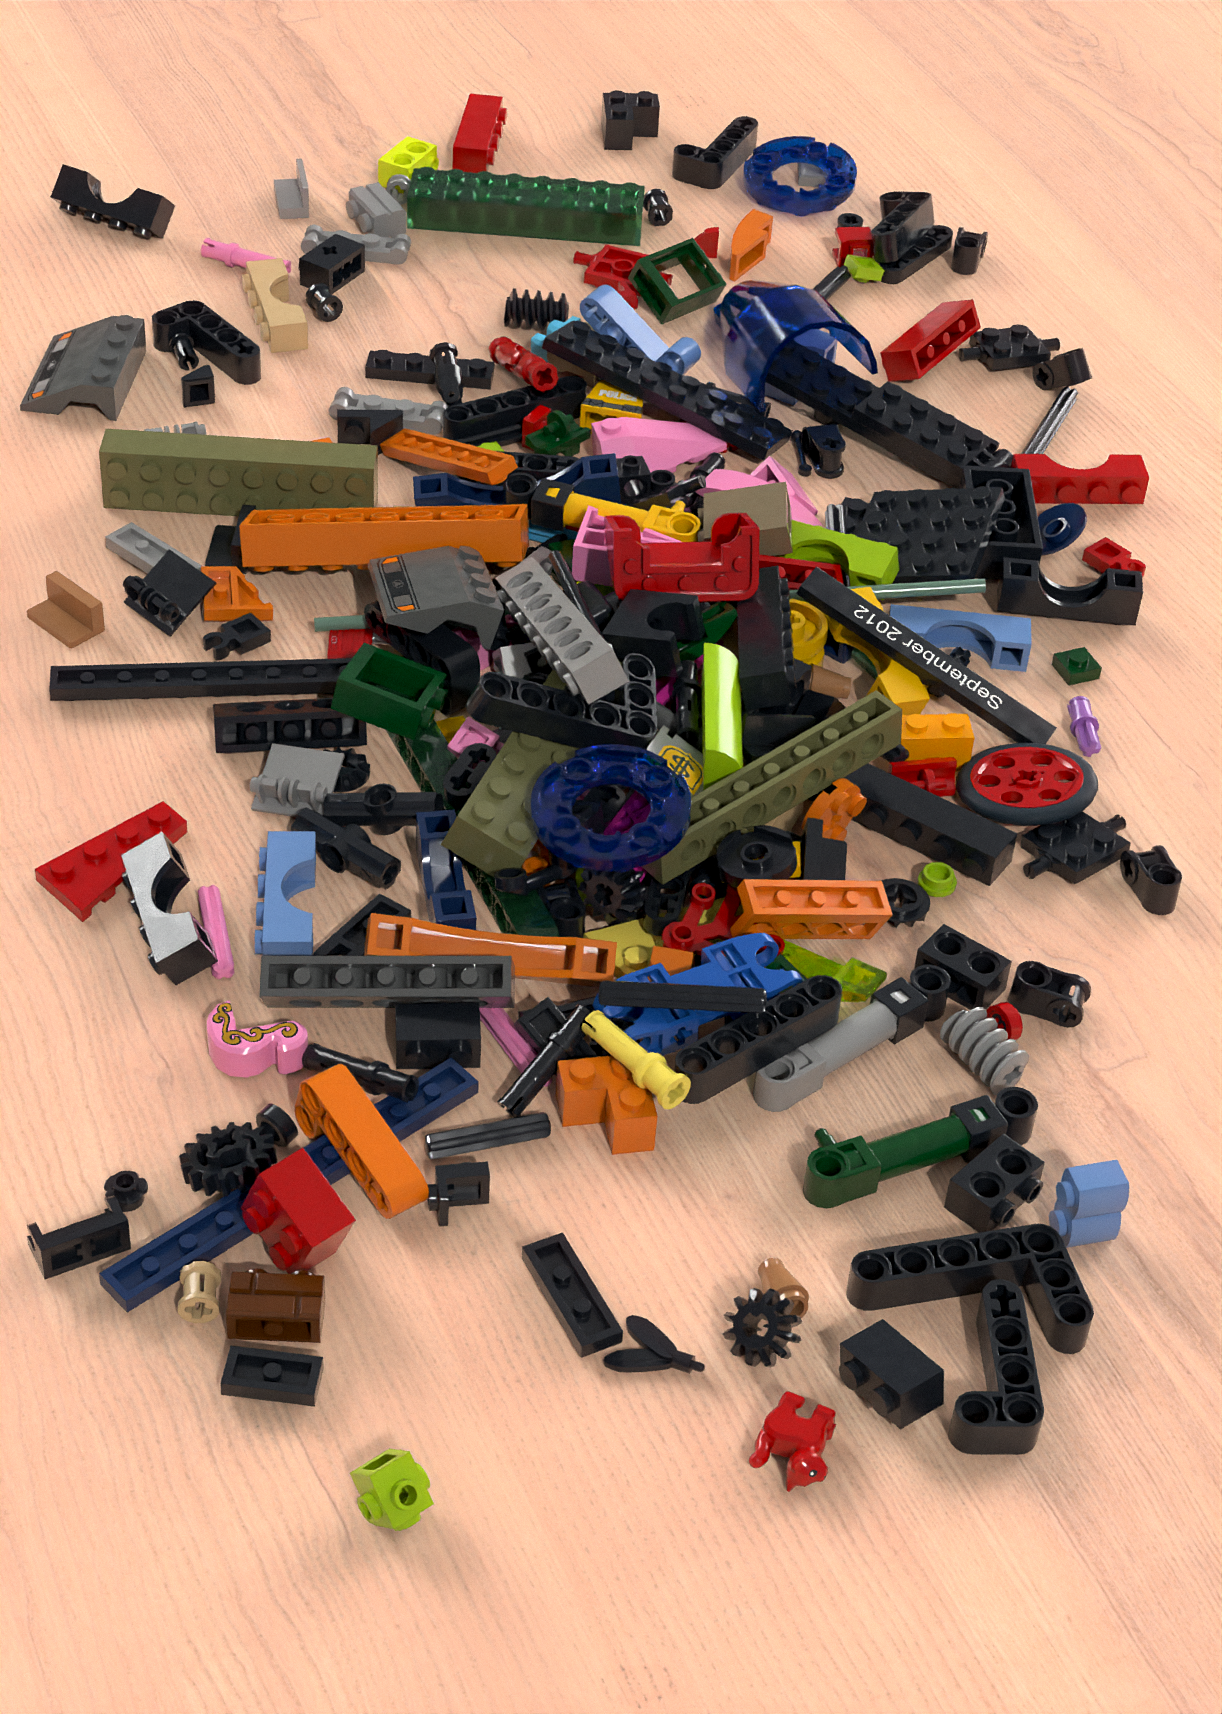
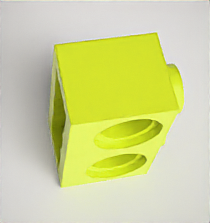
M407 136L378 159V182L382 187L386 188L389 178L396 174H402L411 180L413 190L416 189L438 169L437 145ZM400 185L395 186V189H397L398 192L404 193V190L400 188Z

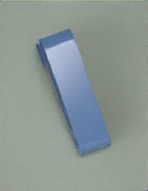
M609 285L599 286L580 303L581 315L597 333L610 335L616 338L619 344L627 348L638 349L645 354V357L655 362L666 363L672 367L673 371L683 376L701 357L699 345L689 337H682L669 348L622 296Z

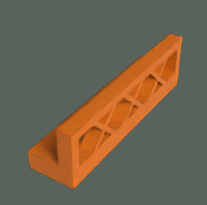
M744 879L737 887L744 913L730 930L733 938L754 933L777 935L782 939H871L893 914L882 881Z

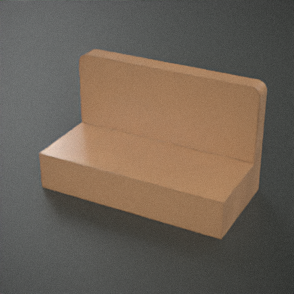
M58 571L46 576L48 599L27 610V617L69 648H74L105 631L102 602Z

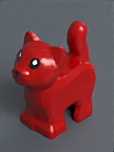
M790 1391L783 1394L777 1407L766 1416L762 1429L755 1441V1452L749 1457V1464L753 1468H760L765 1465L769 1459L770 1452L788 1457L789 1461L786 1472V1490L788 1492L796 1486L806 1487L814 1482L824 1481L828 1474V1466L821 1455L825 1449L826 1440H831L836 1424H834L836 1412L821 1404H817L810 1418L797 1415L796 1410L803 1406L805 1398Z

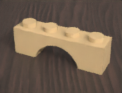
M276 258L246 262V274H242V287L244 293L248 294L250 309H254L255 323L260 325L262 341H267L271 353L308 349V322L300 305L283 303L289 300L288 272L283 259Z

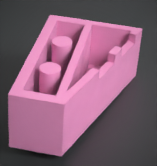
M588 505L573 545L572 575L576 581H590L593 584L613 587L605 540L604 517L598 515L597 508ZM648 528L641 532V543L681 542Z

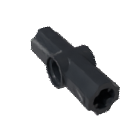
M385 783L376 784L364 793H327L323 802V816L341 826H347L352 823L359 826H371L373 832L378 835L393 834L403 826H416L417 812L444 810L442 793L397 792L394 786Z
M307 807L297 814L294 823L291 825V831H315L316 851L320 853L326 866L336 873H343L348 869L373 885L386 890L395 883L396 877L401 871V860L373 845L368 834L359 825L352 823L342 827Z

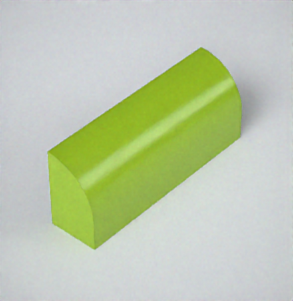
M704 643L703 790L743 768L739 662L731 651L713 643Z

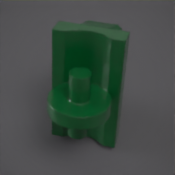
M555 410L547 415V425L525 436V445L535 451L534 454L556 455L562 453L565 456H574L580 453V443L590 438L591 429L580 427L574 421L572 415H565L562 411Z

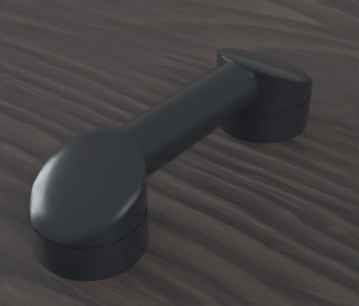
M549 848L550 866L527 876L526 870L523 868L512 867L498 870L494 874L495 888L512 895L529 896L528 893L555 880L567 878L576 872L581 863L580 854L550 852Z

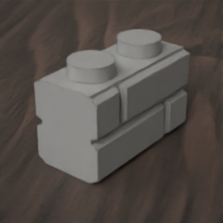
M379 182L368 184L365 188L359 186L350 189L349 201L346 202L347 214L351 219L355 218L362 232L376 234L380 237L390 236L391 238H395L398 234L406 233V211Z

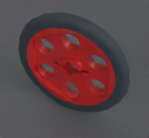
M1013 743L989 748L972 756L970 761L963 764L956 777V790L962 802L971 811L984 818L1011 825L1037 826L1060 822L1083 812L1092 803L1098 791V778L1087 761L1069 750L1040 743ZM1037 764H1045V765H1047V766H1036V765H1037ZM1000 766H1008V767H1011V768H998V767H1000ZM1060 780H1068V781H1071V782H1066V783H1064V782H1058V781H1060ZM992 784V785H996V786H993V787H985V786H983V785ZM1043 799H1056V801H1044ZM1006 801H1017L1018 803H1006Z

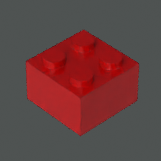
M303 1147L260 1173L241 1207L243 1219L251 1232L262 1237L269 1247V1255L278 1269L285 1270L288 1274L298 1270L308 1271L335 1254L356 1221Z

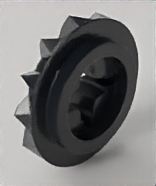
M339 746L335 751L323 749V751L344 753L345 755L342 766L346 767H341L333 792L353 791L367 782L370 777V764L367 763L365 754H356L354 748H350L347 751L341 750Z
M899 878L882 880L893 914L888 921L893 922L897 928L900 923L913 927L916 921L925 920L930 908V898L921 886L912 881ZM897 898H900L902 908L895 907L894 902H896Z

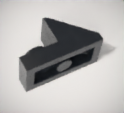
M337 409L338 443L378 446V455L383 453L380 444L403 430V410Z

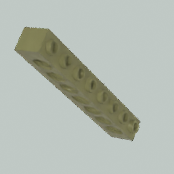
M876 690L636 829L638 864L662 885L716 854L719 844L732 832L740 829L742 835L753 832L754 826L765 825L829 787L837 779L846 777L901 744L902 709Z

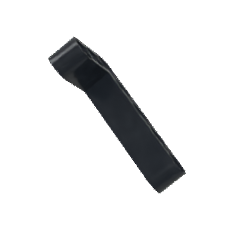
M636 653L628 654L621 663L629 682L624 684L623 690L615 689L613 703L597 699L589 705L580 694L573 696L569 691L497 672H487L480 677L468 698L466 709L473 719L484 724L626 761H635L640 758L657 732L655 668L652 662L645 656Z
M1045 1224L1024 1225L863 1251L853 1257L846 1289L847 1299L851 1305L863 1311H874L982 1293L985 1285L992 1280H1008L1018 1287L1023 1286L1048 1344L1054 1350L1063 1354H1075L1085 1347L1094 1315L1091 1301L1057 1230Z

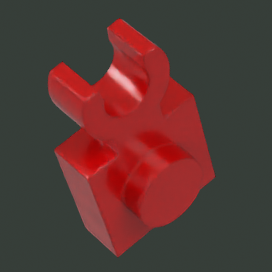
M1107 537L1084 549L1082 561L1101 573H1104L1107 568L1140 571L1143 578L1146 565L1143 562L1130 559L1132 552Z

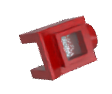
M870 227L835 228L839 248H833L832 255L837 266L842 267L844 265L847 254L868 258L874 256Z

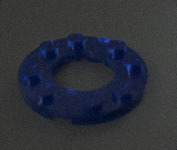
M807 136L782 137L758 146L753 150L751 158L745 160L743 169L744 186L759 205L781 212L793 213L800 217L807 216L810 213L834 210L836 206L845 202L852 195L857 181L856 163L846 150L832 142L828 146L822 142H815V137ZM802 162L821 168L826 173L827 178L823 185L818 184L817 189L806 191L800 188V192H798L791 186L778 185L777 180H773L772 176L774 171L780 166Z
M627 745L591 746L576 750L575 757L561 764L555 761L543 771L536 781L531 794V820L535 833L542 844L562 860L578 868L626 872L632 868L641 867L660 859L679 844L685 836L691 820V793L683 775H677L667 766L666 759L651 751ZM602 784H620L632 787L643 794L650 804V813L645 822L633 825L627 833L621 834V831H616L615 835H601L593 833L592 828H589L588 831L582 827L578 818L572 815V806L577 797L587 789Z

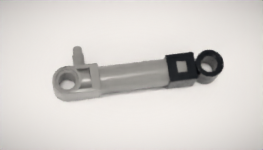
M921 965L912 970L909 983L900 977L872 993L870 1005L840 1021L829 1031L757 1071L753 1091L754 1101L758 1106L767 1111L781 1112L787 1110L797 1102L821 1089L824 1077L887 1039L895 1045L922 1029L925 1022L940 1019L944 1015L951 982L950 976L944 969L938 966Z

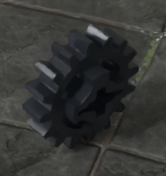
M229 1122L226 1129L220 1130L217 1126L211 1127V1134L198 1133L196 1135L197 1143H186L184 1145L186 1153L179 1156L185 1184H191L192 1191L194 1192L204 1188L206 1196H211L216 1191L222 1192L223 1196H228L231 1189L235 1188L240 1192H245L247 1189L246 1184L250 1182L254 1184L260 1173L270 1168L273 1164L278 1163L272 1134H266L265 1127L263 1126L253 1130L251 1122H246L242 1126Z

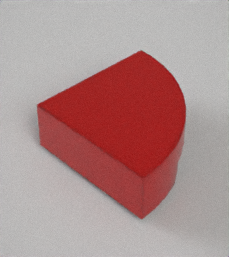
M719 227L707 228L694 240L705 252L707 258H717Z

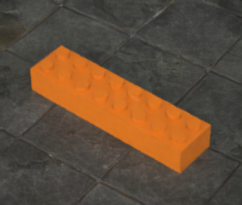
M527 504L252 510L239 525L243 567H253V570L258 572L274 570V566H288L290 571H303L309 569V566L322 565L324 570H339L344 567L343 565H357L358 569L369 570L368 563L371 559L444 546L458 549L460 546H468L477 550L482 555L484 562H496V565L499 567L516 566L517 562L523 561L529 547Z

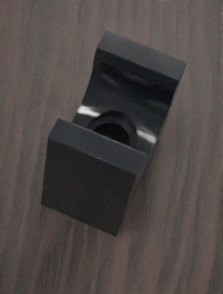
M630 589L602 634L606 642L612 644L618 661L622 662L628 654H641L652 662L655 668V675L678 678L683 668L676 640L699 641L705 634L698 596Z

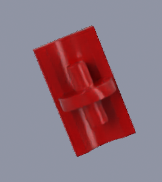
M934 757L922 760L889 762L888 773L939 797L956 795L955 770L957 760L954 757Z

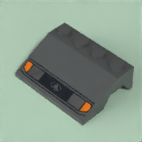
M129 315L110 316L53 336L20 404V410L59 415L70 401L96 404L109 420L117 421L146 354L144 319L133 318Z
M444 546L369 560L368 569L385 623L426 634L442 623L477 632L482 647L490 650L504 609L482 555L477 550L468 546H460L459 549Z

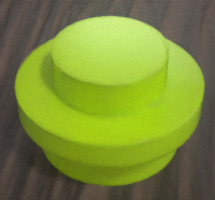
M932 862L927 864L919 873L917 883L928 895L932 897H945L955 891L957 879L949 865L942 862Z

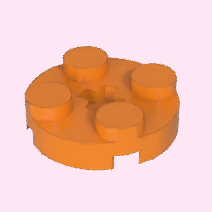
M840 778L832 783L838 788L833 790L830 795L823 791L815 799L804 817L802 829H804L808 817L823 820L822 838L845 840L847 835L845 828L851 819L863 810L867 798L861 795L858 786L846 778Z

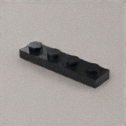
M370 350L365 366V378L435 385L434 371L436 369L430 356L420 353L405 354L394 353L388 350ZM456 358L457 366L462 370L464 387L491 390L495 362L479 358L471 360Z

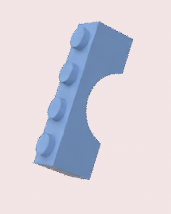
M890 605L889 615L937 648L961 647L962 649L972 651L981 656L992 669L1026 672L1032 645L1031 618Z
M268 831L267 847H260L259 868L260 871H266V874H258V898H264V902H257L256 925L263 926V930H255V954H263V956H312L313 913L294 907L288 900L301 891L315 887V831Z

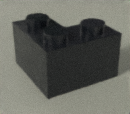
M619 90L603 93L601 126L604 150H632L633 137H658L660 112L658 94H653L649 91L625 93Z

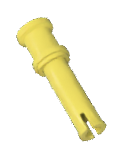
M600 1010L591 1012L585 1018V1021L593 1027L591 1028L586 1023H583L582 1031L630 1070L634 1083L639 1088H647L656 1095L660 1106L664 1109H672L685 1099L691 1087L690 1079L685 1074H677L668 1067L666 1059L661 1054L648 1053Z

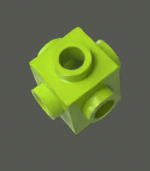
M389 1448L350 1472L360 1494L357 1498L358 1507L364 1518L375 1526L390 1528L395 1531L407 1529L421 1519L420 1513L434 1504L427 1490L430 1488L429 1478L425 1470L414 1461L410 1451Z

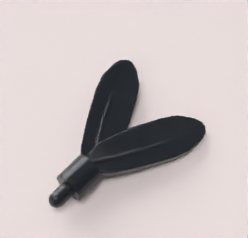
M636 1315L626 1318V1327L629 1335L644 1349L617 1350L605 1356L603 1360L605 1367L617 1372L626 1373L674 1368L690 1374L692 1370L698 1372L705 1370V1365L695 1361L694 1355L677 1350L674 1343L648 1319Z

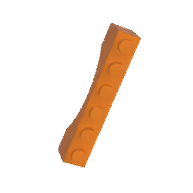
M371 913L367 923L364 956H512L515 965V978L599 988L601 981L614 980L617 942L579 937H543L494 933L452 927L409 917Z

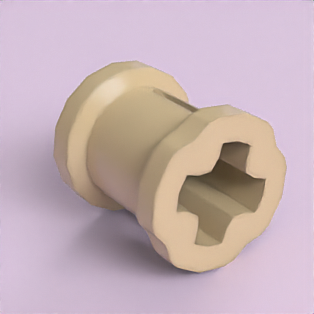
M195 1261L185 1265L180 1271V1282L184 1285L183 1297L178 1302V1314L188 1322H210L217 1318L220 1311V1304L216 1298V1288L221 1283V1270L213 1263L206 1261ZM200 1275H204V1282H200ZM196 1302H200L198 1310L195 1309Z

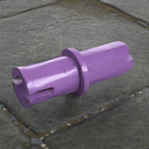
M1074 697L1069 701L1070 705L1067 704L1072 720L1070 730L1072 735L1077 738L1079 749L1083 752V755L1091 757L1092 754H1098L1101 750L1097 733L1099 730L1098 719L1093 716L1091 704L1087 697Z

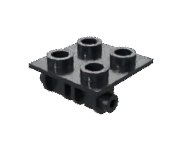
M169 549L144 579L139 576H128L125 578L123 587L128 597L124 600V603L171 637L217 583Z

